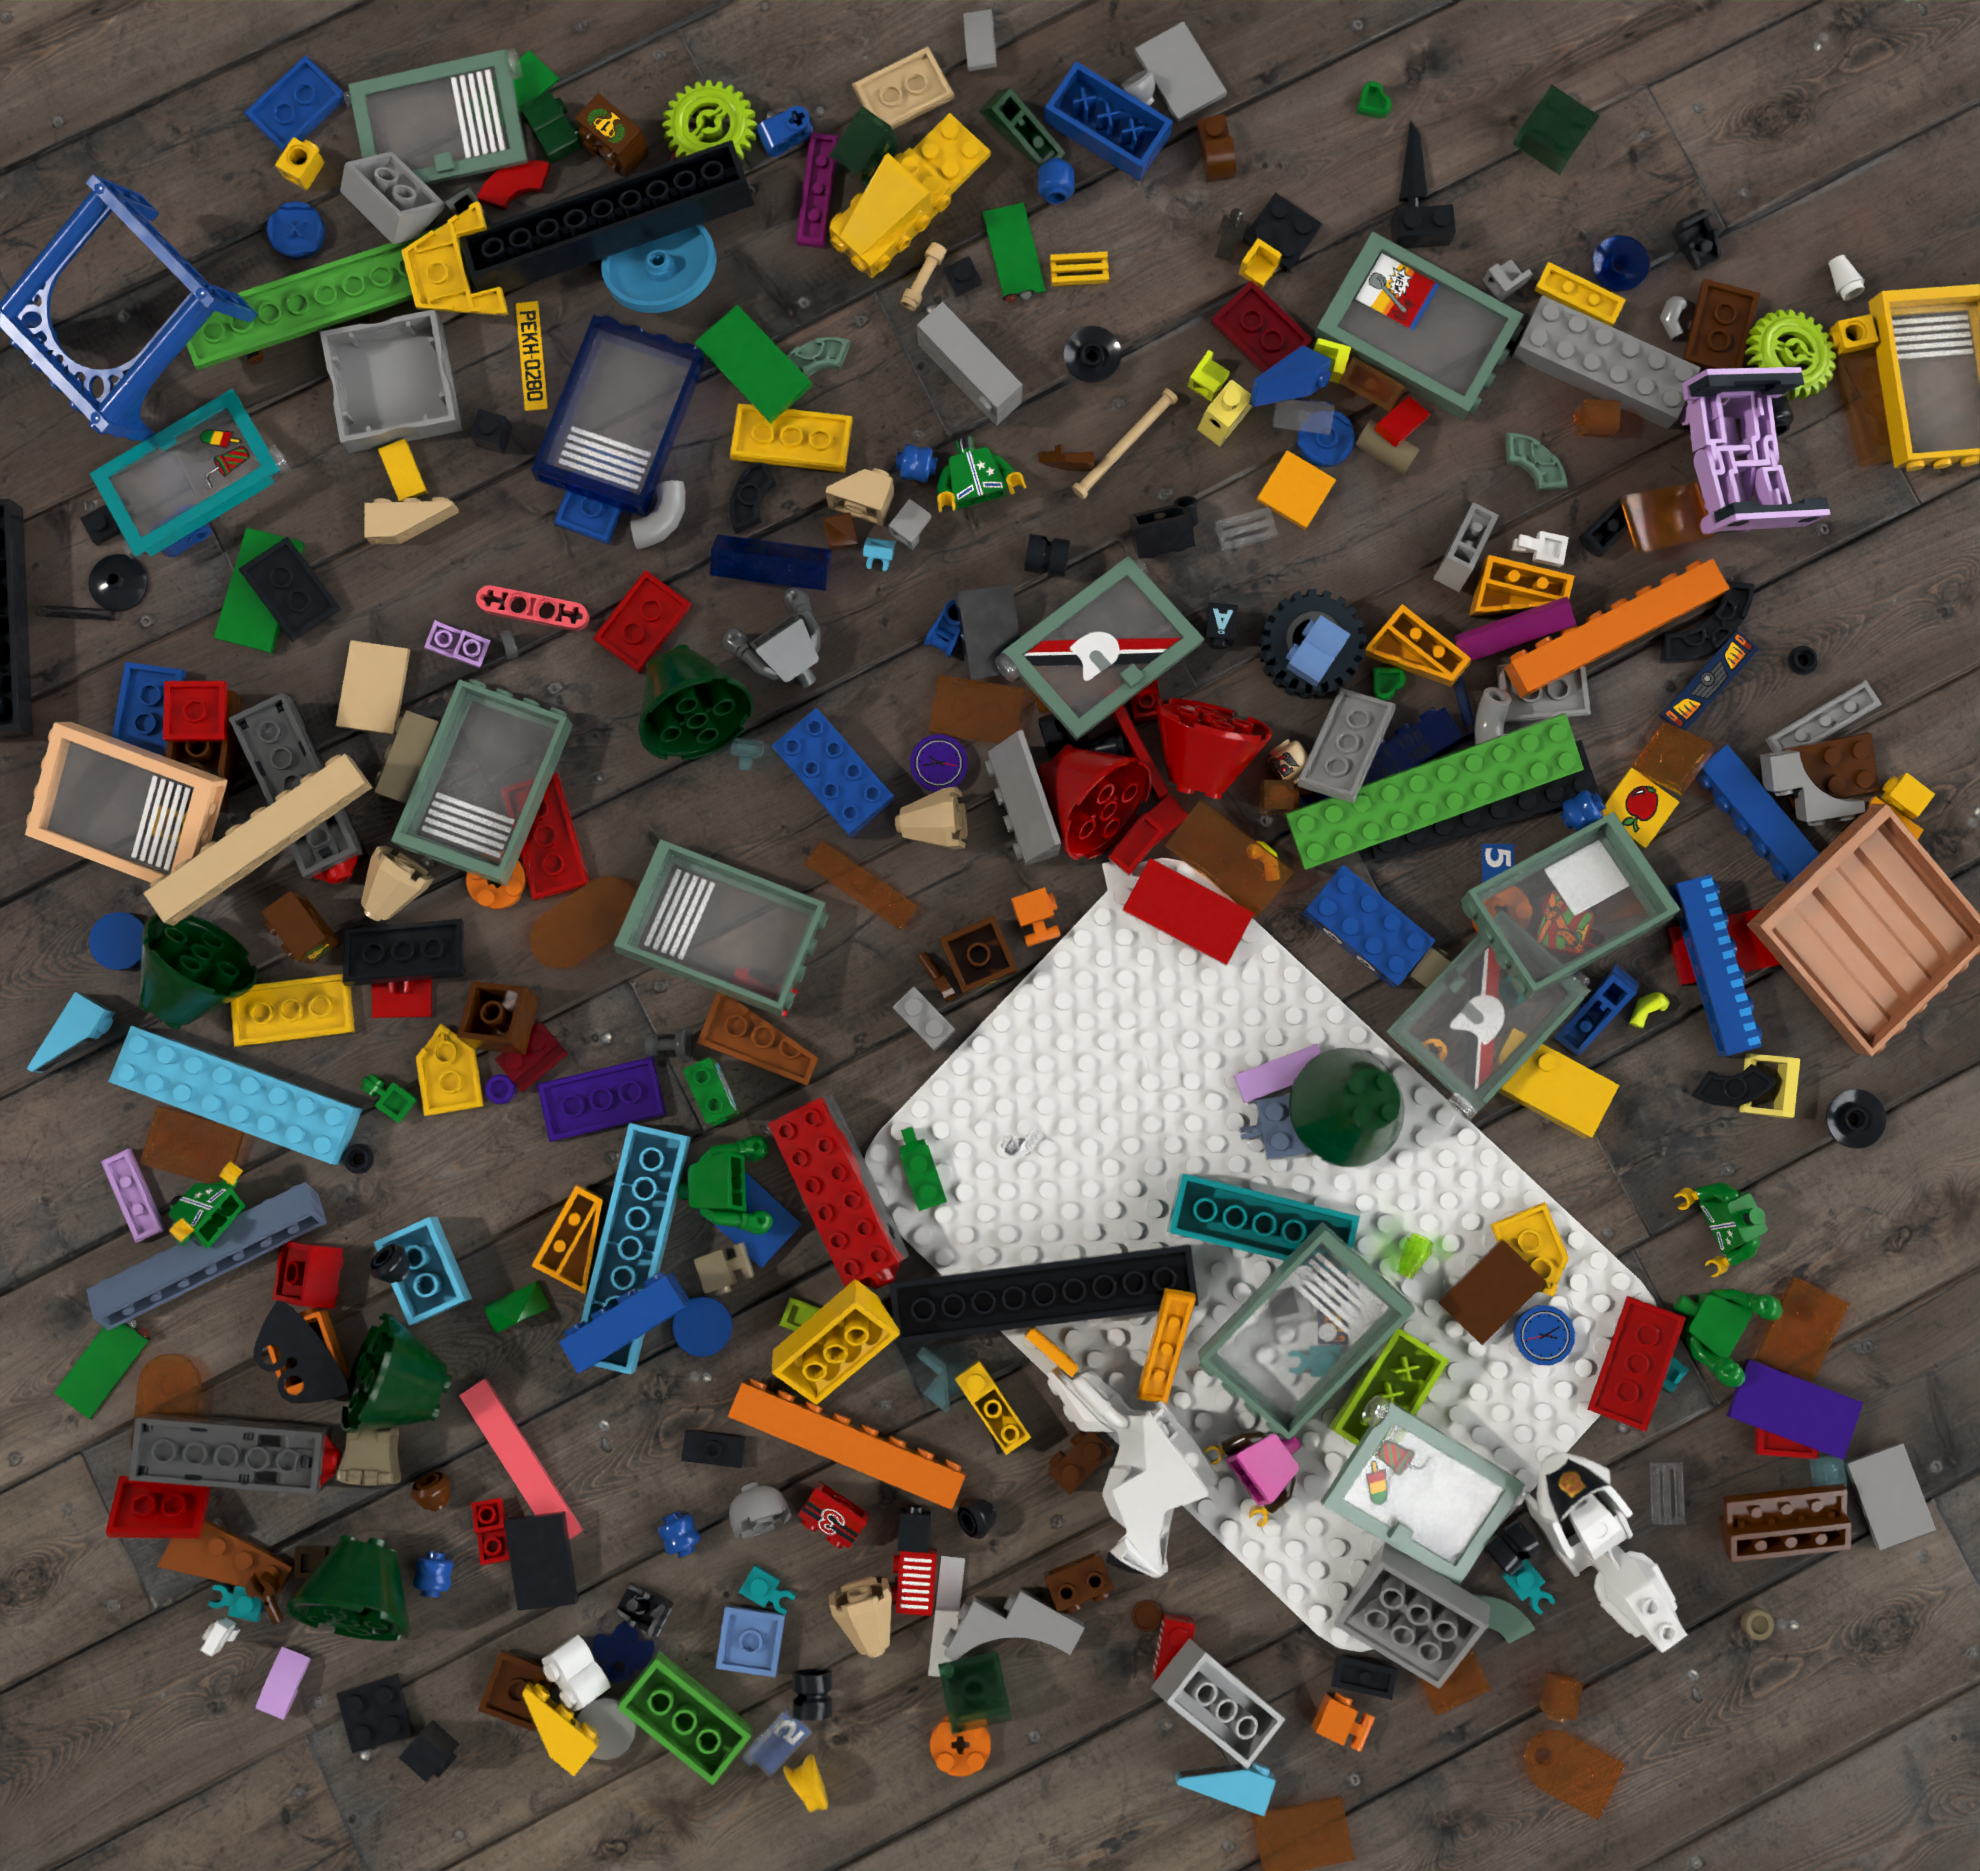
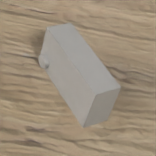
M943 302L917 324L918 345L996 426L1022 403L1023 384Z
M1190 1638L1151 1686L1167 1704L1247 1769L1286 1720Z

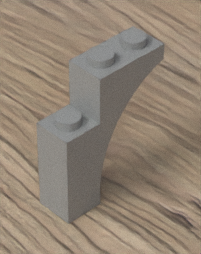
M1020 1587L1017 1594L1014 1592L1010 1593L1003 1607L1007 1610L1006 1614L975 1596L970 1603L965 1601L957 1615V1618L961 1619L956 1630L950 1628L942 1645L946 1647L944 1656L954 1662L963 1654L982 1643L1012 1637L1038 1640L1071 1655L1085 1626L1084 1622L1069 1614H1065L1064 1611L1058 1612L1052 1604Z

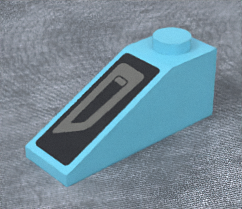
M75 992L27 1069L31 1072L44 1073L100 1038L102 1034H105L113 1024L112 1017L115 1011L87 994Z
M1253 1762L1252 1766L1250 1765L1248 1769L1240 1763L1176 1771L1175 1780L1179 1786L1261 1816L1265 1815L1276 1783V1779L1270 1773L1271 1769L1257 1762Z

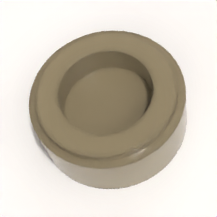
M1751 1608L1743 1614L1741 1627L1744 1633L1752 1639L1765 1640L1774 1631V1620L1763 1609Z

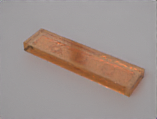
M822 840L805 862V866L900 931L903 930L918 908L917 905Z

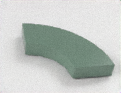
M820 337L800 347L797 346L787 357L809 378L818 370L827 368L841 370L851 341L838 337Z
M1507 433L1505 435L1507 464L1518 465L1528 471L1534 479L1537 491L1566 490L1568 488L1567 477L1561 462L1540 441L1518 433Z
M1473 1594L1490 1605L1489 1625L1487 1628L1500 1633L1508 1644L1535 1631L1529 1619L1511 1603L1489 1595Z

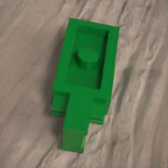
M912 1126L902 1129L901 1132L906 1145L899 1147L900 1157L918 1211L947 1202L925 1139L917 1141Z

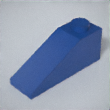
M1302 345L1254 379L1249 404L1255 407L1312 395L1328 384L1331 377L1329 369L1332 359Z
M1615 964L1595 985L1557 1033L1555 1039L1579 1056L1637 993L1639 982Z

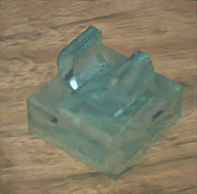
M738 738L733 740L730 755L740 756L738 769L751 770L753 759L760 758L763 754L764 742Z
M1831 1455L1810 1459L1813 1487L1837 1484L1847 1486L1844 1460Z

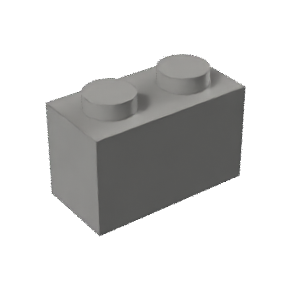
M915 987L909 990L893 1006V1010L934 1052L956 1032L955 1028Z

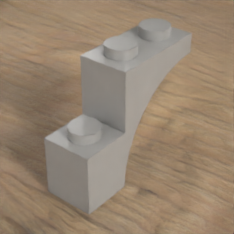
M1785 750L1760 755L1763 787L1765 790L1775 792V796L1794 793L1797 820L1807 822L1808 826L1826 824V819L1836 818L1837 821H1847L1855 819V814L1866 813L1863 800L1854 798L1836 799L1816 787L1803 768L1800 752Z

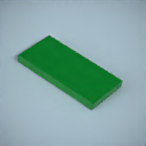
M738 305L732 308L694 342L696 347L770 424L813 387L812 382Z
M246 527L214 634L216 640L273 654L280 625L238 569L286 537ZM290 539L302 555L305 544L301 541Z

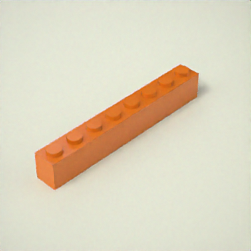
M1712 558L1705 563L1699 559L1685 567L1687 572L1679 576L1674 572L1661 579L1662 585L1654 589L1651 585H1648L1635 593L1636 598L1628 601L1625 597L1610 606L1611 611L1605 614L1601 610L1585 618L1587 623L1582 626L1574 625L1560 631L1562 636L1554 640L1549 636L1536 643L1537 649L1527 653L1526 649H1523L1509 657L1511 662L1504 670L1520 699L1723 595L1730 588L1714 559Z
M751 1378L749 1382L744 1380L741 1383L728 1417L952 1510L966 1476V1472L961 1470V1464L950 1459H945L944 1463L933 1459L934 1453L920 1447L917 1448V1451L905 1447L907 1442L897 1437L890 1436L889 1439L877 1435L879 1431L868 1425L862 1424L861 1428L849 1424L851 1419L842 1414L834 1412L833 1417L822 1412L823 1407L815 1405L813 1402L806 1401L805 1405L794 1401L795 1395L779 1389L777 1393L767 1390V1384L760 1380Z

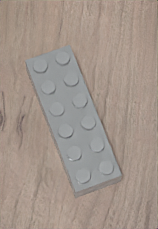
M1543 295L1534 307L1511 357L1666 429H1669L1678 419L1686 402L1684 401L1682 383L1697 375L1701 369L1699 366Z

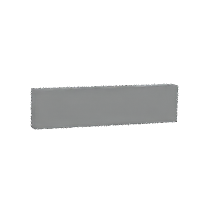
M1867 680L1768 737L1765 741L1772 752L1782 751L1783 748L1819 742L1882 704Z

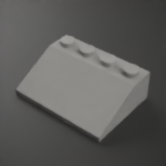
M1020 730L988 751L989 760L984 761L989 778L995 777L998 788L994 789L998 805L1004 804L1007 815L1003 816L1006 829L1008 833L1014 832L1017 843L1012 844L1017 861L1023 859L1024 865L1028 866L1058 856L1061 841L1024 732Z
M1384 1542L1367 1565L1335 1620L1334 1625L1440 1689L1487 1629L1490 1605Z

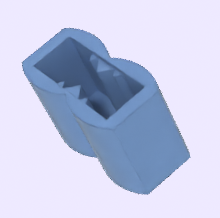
M1320 615L1316 622L1312 619L1309 621L1302 632V635L1306 638L1300 646L1295 643L1286 656V659L1290 661L1286 669L1314 687H1317L1351 635L1322 615Z

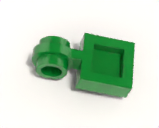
M374 1073L364 1076L361 1080L363 1084L360 1088L374 1098L377 1094L382 1096L375 1107L398 1124L404 1120L418 1101V1098L396 1082H392L387 1090H385L383 1086L386 1082Z

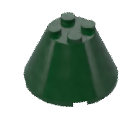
M685 644L678 645L672 651L666 652L658 658H652L647 662V675L638 733L643 747L651 755L664 760H668V756H681L683 761L704 757L725 747L744 731L743 724L747 717H752L754 703L749 690L740 681L698 652L691 650Z
M155 914L147 920L142 929L140 1000L138 1005L142 1010L164 1020L165 1024L170 1028L180 1029L182 1025H188L249 992L257 980L256 965L251 966L247 959L249 953L243 945L229 933L211 922L188 915L186 919L184 918L172 926L163 923L159 915Z
M1337 1048L1315 1056L1306 1063L1298 1077L1295 1078L1291 1088L1289 1111L1291 1122L1298 1138L1306 1148H1309L1319 1156L1320 1160L1331 1165L1358 1167L1378 1160L1395 1144L1404 1122V1099L1395 1076L1382 1061L1362 1050Z
M385 1312L379 1316L378 1319L383 1321L378 1327L371 1326L357 1354L347 1383L348 1392L351 1393L348 1407L342 1406L341 1428L344 1432L358 1433L423 1423L428 1420L434 1422L440 1411V1404H438L440 1397L450 1387L452 1376L446 1374V1364L392 1314Z
M340 1536L339 1542L289 1600L286 1606V1613L293 1619L313 1628H318L319 1623L335 1627L333 1634L371 1641H399L402 1634H405L404 1638H408L410 1624L398 1552L394 1549L385 1548L387 1542L381 1539L369 1538L368 1542H362L352 1536Z

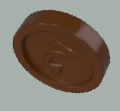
M1142 1600L1133 1607L1131 1618L1136 1628L1149 1632L1159 1626L1162 1613L1155 1602Z

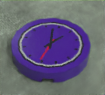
M933 734L923 738L914 747L910 757V770L914 780L923 789L934 793L943 788L957 787L964 780L968 771V757L964 747L956 739L944 734Z

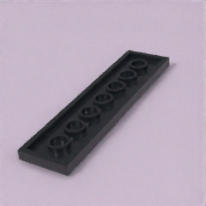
M1582 740L1575 743L1584 770L1370 846L1375 864L1562 808L1565 800L1575 798L1583 790L1590 791L1592 795L1595 793L1599 794Z

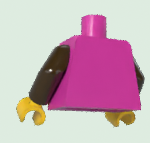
M1261 1431L1242 1432L1223 1441L1220 1447L1214 1444L1209 1445L1204 1453L1213 1449L1219 1454V1458L1210 1461V1464H1217L1224 1454L1228 1455L1224 1460L1257 1505H1254L1249 1510V1518L1253 1517L1255 1513H1262L1264 1515L1257 1521V1526H1264L1268 1520L1267 1515L1269 1513L1274 1514L1291 1499L1296 1482L1295 1474L1299 1470V1465L1292 1455L1301 1448L1295 1436L1290 1440L1285 1437L1280 1440L1274 1433L1265 1435Z

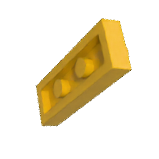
M1550 262L1547 263L1534 289L1535 292L1611 327L1614 325L1626 301L1625 298Z

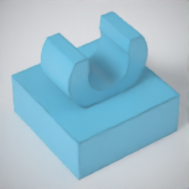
M867 537L863 550V556L868 557L866 561L867 568H872L874 559H880L883 562L882 571H886L890 560L894 556L896 541Z

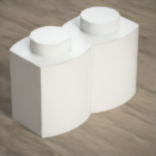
M579 1635L568 1639L542 1658L544 1674L550 1681L558 1685L561 1702L573 1712L584 1708L610 1688L605 1673L594 1661L589 1647Z

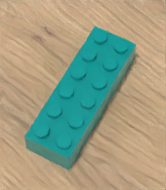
M1181 1173L1166 1232L1285 1261L1321 1222L1327 1225L1353 1249L1360 1216ZM1320 1245L1301 1263V1265L1314 1268L1309 1263L1313 1259L1324 1270L1332 1272L1315 1256L1319 1252L1345 1276H1347L1348 1272L1342 1264Z

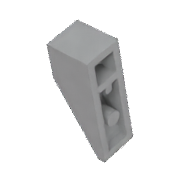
M1473 502L1433 579L1459 592L1473 571L1499 515Z

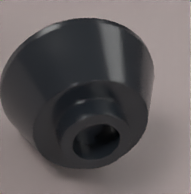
M389 1244L378 1251L370 1263L371 1276L390 1284L403 1281L410 1273L409 1267L411 1264L405 1248L401 1244Z
M966 1499L960 1503L957 1517L966 1535L971 1538L982 1539L995 1524L996 1510L990 1502L984 1499Z

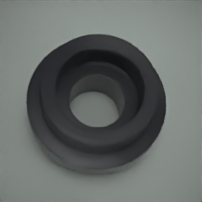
M1798 646L1789 653L1788 665L1794 673L1807 675L1817 667L1818 657L1812 648ZM1799 656L1806 660L1805 666L1798 663Z
M354 1144L345 1151L343 1157L344 1165L352 1173H365L373 1166V1151L364 1144ZM359 1153L364 1156V1162L360 1165L355 1162V1157Z

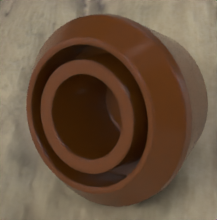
M433 1472L421 1477L412 1486L411 1498L425 1510L434 1512L443 1509L451 1497L450 1477L442 1472Z

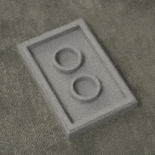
M1184 21L1141 44L1134 50L1144 70L1152 71L1155 79V88L1177 123L1224 98L1227 94L1226 89Z
M1508 664L1496 666L1498 688L1506 691L1512 698L1505 724L1542 721L1562 713L1567 714L1568 718L1591 715L1585 666L1521 699L1504 670Z
M1899 1442L1844 1462L1876 1549L1883 1550L1936 1531L1903 1443Z

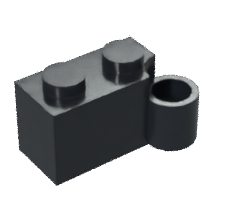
M1192 496L1179 497L1174 501V505L1128 515L1132 543L1139 559L1154 558L1159 554L1172 551L1181 552L1186 548L1195 546L1193 526L1198 524L1199 518L1197 502Z

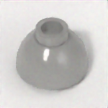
M1144 70L1133 75L1119 86L1120 89L1148 106L1155 101L1152 97L1155 90V79L1150 70Z

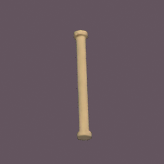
M1166 388L1162 392V397L1080 483L1076 482L1072 486L1073 491L1080 498L1085 499L1088 496L1087 491L1170 404L1174 405L1178 401L1177 396L1170 389Z

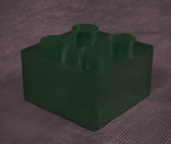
M1551 85L1519 130L1513 145L1560 175L1592 130L1599 115L1554 85Z
M861 106L829 156L839 170L867 188L884 156L887 153L892 157L895 155L899 146L897 144L899 139L888 123Z
M998 1651L938 1664L951 1734L1011 1721V1710Z

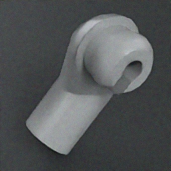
M1681 296L1669 298L1660 315L1661 322L1671 341L1684 334L1678 322L1682 309L1686 308V300Z

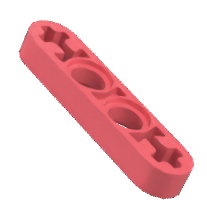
M484 586L476 595L478 606L485 613L571 631L585 629L590 620L586 608L577 602L497 586ZM493 593L497 600L505 601V610H502L503 606L501 603L492 602L490 607H488L484 597L488 598ZM517 598L525 599L527 603L525 610L520 613H515L511 609L512 602ZM545 604H551L555 607L554 615L548 619L542 618L539 614L540 608ZM561 607H564L563 611L566 614L571 615L575 614V611L578 610L579 614L583 617L582 620L577 619L576 623L573 624L569 617L561 616Z

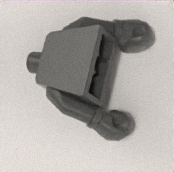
M792 586L784 593V601L791 613L790 616L752 642H749L746 635L737 628L728 629L724 633L722 642L729 653L737 656L741 661H745L755 673L771 680L781 678L785 683L796 678L800 686L806 688L816 681V677L810 667L819 661L817 652L821 648V629L813 616L808 594L801 587Z

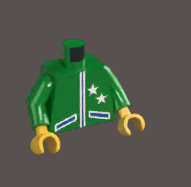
M971 436L959 438L955 441L958 455L949 457V465L942 469L937 485L938 511L942 512V507L946 505L951 506L952 511L1006 497L1008 488L1010 494H1015V486L1021 485L1023 489L1026 488L1023 475L1016 472L1000 455L991 453L988 447L975 450Z
M231 1161L219 1174L223 1178L222 1181L210 1184L196 1183L192 1185L184 1196L178 1195L172 1199L169 1217L174 1223L169 1232L174 1236L175 1242L179 1246H187L192 1239L204 1248L209 1249L245 1208V1204L234 1192L238 1177L242 1174L243 1170Z
M1724 1182L1698 1187L1697 1191L1683 1188L1674 1196V1198L1682 1196L1687 1200L1681 1203L1678 1209L1686 1210L1696 1200H1700L1698 1203L1722 1254L1726 1255L1724 1258L1721 1256L1714 1257L1705 1263V1266L1714 1263L1718 1267V1272L1711 1275V1277H1718L1728 1270L1729 1265L1734 1267L1755 1256L1761 1243L1759 1236L1767 1232V1227L1764 1223V1211L1756 1206L1749 1192L1737 1191Z

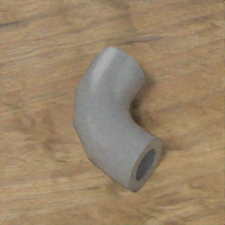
M671 480L658 484L656 486L657 504L654 510L646 517L631 521L632 536L637 550L664 541L677 529L685 512V486L682 481Z
M1489 687L1484 690L1476 713L1474 728L1475 745L1504 734L1505 719L1512 702L1511 696L1506 691L1496 687Z

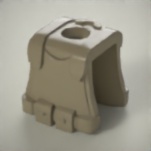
M390 1427L358 1433H347L345 1452L337 1470V1481L346 1484L374 1486L401 1482L402 1472H400L398 1460V1428Z

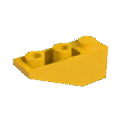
M980 1359L955 1376V1381L1006 1455L1031 1438Z
M528 1682L524 1687L522 1695L550 1758L571 1775L575 1776L597 1749L600 1738L597 1737L598 1732L589 1723L584 1722L581 1724L573 1717L574 1712L570 1708L565 1707L563 1703L558 1705L550 1699L549 1691L542 1685L537 1683L534 1686Z

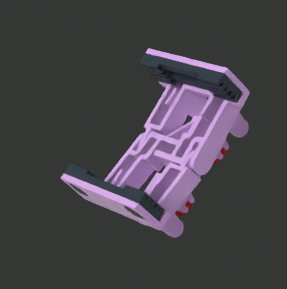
M1801 367L1706 369L1682 383L1684 401H1687L1688 405L1681 410L1679 420L1682 425H1690L1692 452H1696L1693 459L1694 467L1702 490V498L1705 502L1704 509L1708 511V515L1700 523L1701 531L1704 534L1732 530L1747 532L1753 529L1805 527L1831 515L1827 498L1802 499V501L1792 504L1782 465H1777L1779 462V451L1771 398H1779L1782 394H1786L1804 384ZM1721 398H1729L1723 404L1721 403ZM1737 419H1740L1742 437L1740 442L1735 422ZM1752 491L1754 493L1756 501H1751Z

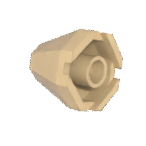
M957 787L943 788L902 807L900 814L895 817L897 832L902 833V837L905 839L949 849H964L966 843L961 841V839H967L968 830L965 803H958L957 797H963L961 790Z
M379 846L372 854L361 905L365 909V915L375 921H380L381 919L389 920L427 890L434 880L432 875L426 876L428 870L402 852H399L397 856L390 854L393 848L388 846Z
M867 1577L844 1584L840 1587L842 1592L836 1597L835 1591L829 1595V1606L832 1616L860 1654L867 1655L870 1658L878 1657L890 1646L892 1598L888 1578H882V1583H878L876 1577Z

